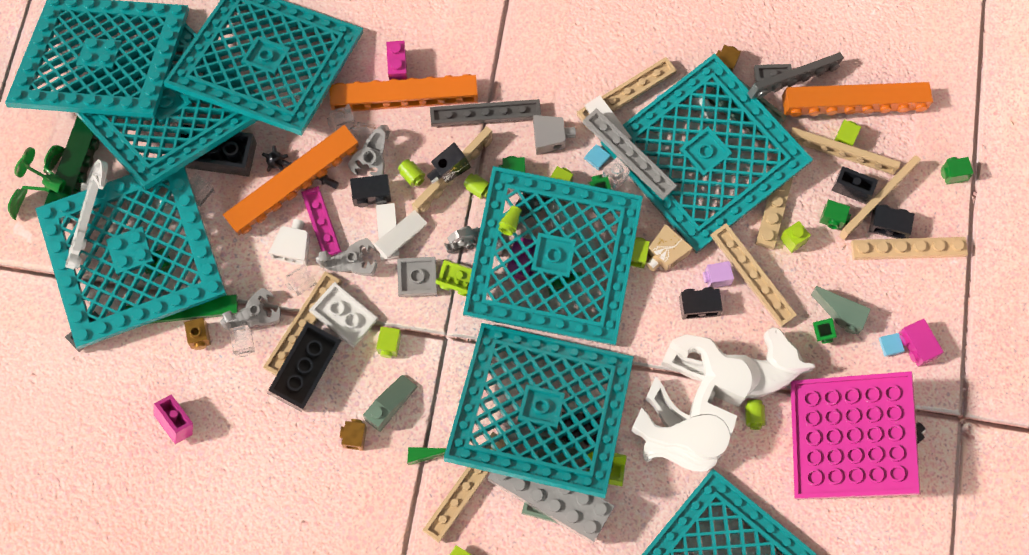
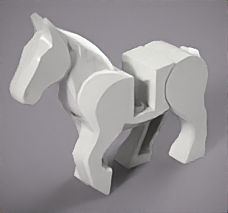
M776 327L768 329L763 336L764 342L767 345L766 360H757L746 355H726L711 338L686 334L673 339L661 366L680 372L701 383L692 402L690 414L687 415L672 403L664 386L655 377L645 401L655 409L666 427L656 425L644 408L641 407L631 431L646 441L643 449L644 460L649 462L653 458L663 457L691 471H708L717 463L728 447L737 419V415L710 404L713 398L717 397L739 407L747 398H759L779 391L790 384L799 374L812 372L815 364L805 363L798 349ZM691 352L698 353L703 361L691 359L687 356Z

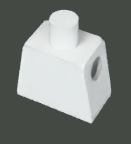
M294 219L291 228L286 226L280 228L269 250L273 260L307 266L310 236L307 231L303 230L304 221Z

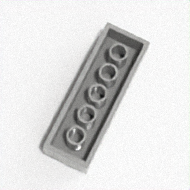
M515 447L519 454L523 452ZM492 472L488 476L490 483L594 544L614 509V505L600 497Z

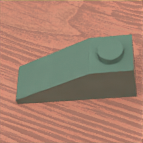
M816 286L811 296L841 328H844L850 334H859L863 330L871 310L870 308Z
M401 375L363 414L365 421L381 432L418 386L404 375Z

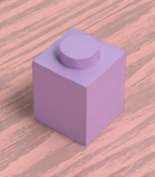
M730 261L707 265L705 272H703L704 283H707L708 287L713 288L731 285L734 277Z

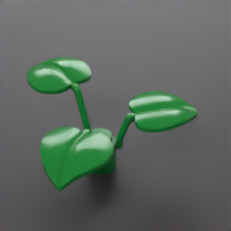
M53 145L47 152L43 172L46 175L30 167L35 157V149L28 147L15 166V176L22 178L28 169L43 178L42 184L44 187L22 186L21 189L18 188L8 203V212L12 219L16 220L28 190H40L48 193L52 190L58 194L63 192L66 180L54 174L52 170L62 157L65 150L64 147Z

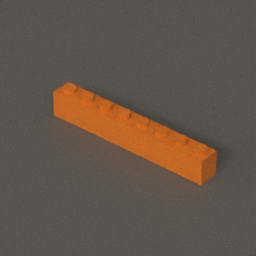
M464 74L462 76L446 75L437 78L429 76L422 79L408 78L407 80L356 81L348 84L335 83L330 88L332 113L478 103L476 75Z
M929 82L786 87L782 94L785 116L791 115L792 117L801 115L817 116L819 114L831 116L838 113H845L846 115L854 113L870 114L873 112L889 113L891 111L904 113L913 110L923 112L933 103Z
M343 125L225 212L223 216L238 235H245L252 229V225L263 222L267 218L266 215L271 211L276 212L283 206L282 203L287 199L288 201L294 199L298 195V191L302 188L305 190L310 187L314 179L317 177L322 178L328 173L327 170L341 164L345 156L353 155L358 150V141L348 128Z

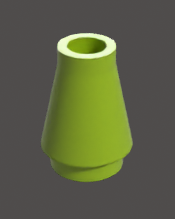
M511 206L498 223V230L505 235L512 236L517 230L522 210L517 206Z

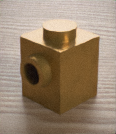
M724 44L722 50H718L716 55L733 73L741 51L733 46Z
M204 318L184 322L187 343L191 349L202 350L206 346L211 345L208 324Z
M359 419L345 421V426H341L340 430L343 448L363 451L367 432L366 424Z

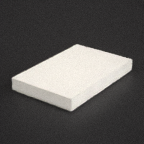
M336 282L309 309L310 313L352 348L360 342L379 320L376 315Z

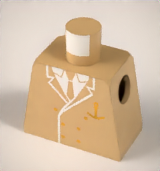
M665 224L648 248V256L651 259L646 263V266L653 272L659 266L668 271L691 254L692 247Z

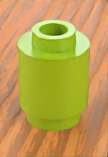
M406 159L399 165L400 175L411 187H418L424 182L425 173L414 161Z
M469 174L463 184L466 190L480 199L487 198L489 182L477 174Z
M748 400L745 406L746 426L750 427L751 430H760L762 426L766 425L765 405H763L762 400Z

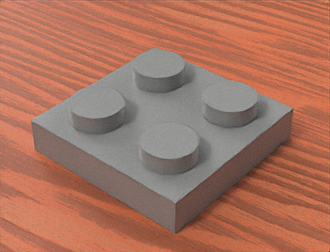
M435 257L397 259L399 297L437 295Z

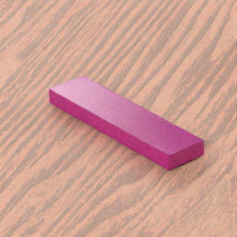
M319 186L302 191L301 193L321 252L327 251L331 257L337 255L342 251Z

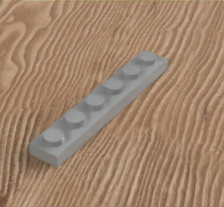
M597 108L583 120L582 123L662 200L677 187L663 171Z

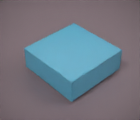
M596 144L587 153L584 160L599 170L611 155Z
M899 333L879 338L884 357L900 354L905 351Z

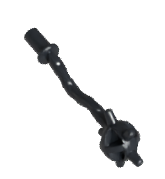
M275 145L272 146V152L269 154L262 153L268 164L267 172H270L272 168H279L282 171L284 169L282 165L289 166L293 163L284 160L288 158V154L282 155L280 152H277ZM328 175L316 178L322 181V185L326 184L335 189L339 185V182L329 178Z

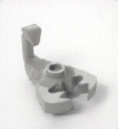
M381 125L375 129L366 140V143H364L363 148L352 156L348 162V167L354 174L358 175L356 169H361L357 163V160H359L363 165L368 164L369 168H377V172H369L372 176L384 175L385 163L383 152L385 139H388L390 134L388 125Z
M465 226L454 231L447 237L449 243H444L446 251L452 253L465 247L466 249L474 247L478 241L480 228L472 229L471 226ZM499 238L496 250L503 246Z
M364 238L350 245L346 251L332 257L327 251L319 252L316 262L322 268L330 271H351L358 275L373 276L377 268V261L375 260L372 265L368 261L366 268H363L365 261L363 260L362 248L365 247L368 253L370 248L375 251L376 249L368 238Z
M261 288L248 300L246 307L242 308L236 315L231 311L223 313L220 323L225 330L231 331L248 329L255 325H272L280 322L281 310L279 306L277 312L271 309L272 316L268 317V311L264 310V304L260 302V299L263 298L268 302V297H275L267 289Z

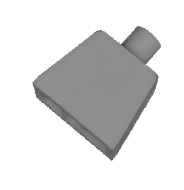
M533 115L536 155L562 150L565 148L566 138H576L575 127H564L562 117Z

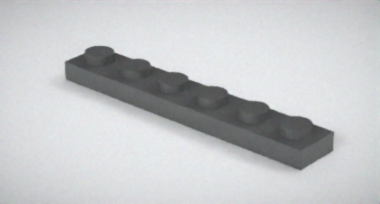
M839 52L754 83L747 94L751 99L756 97L762 98L769 92L773 91L775 93L783 87H792L799 81L805 82L813 76L819 77L829 70L833 72L840 67L839 64L844 57Z
M540 99L430 107L431 127L532 120L533 115L541 116Z

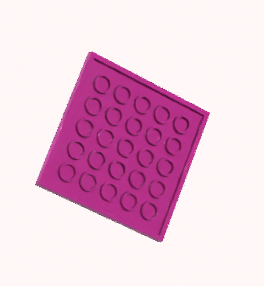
M912 371L804 379L791 382L794 497L796 500L921 495Z

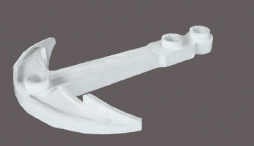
M98 159L91 168L86 183H81V192L85 190L87 192L69 250L66 268L78 269L81 264L82 258L78 256L80 250H84L87 239H84L98 188L103 190L109 181L106 179L108 163Z

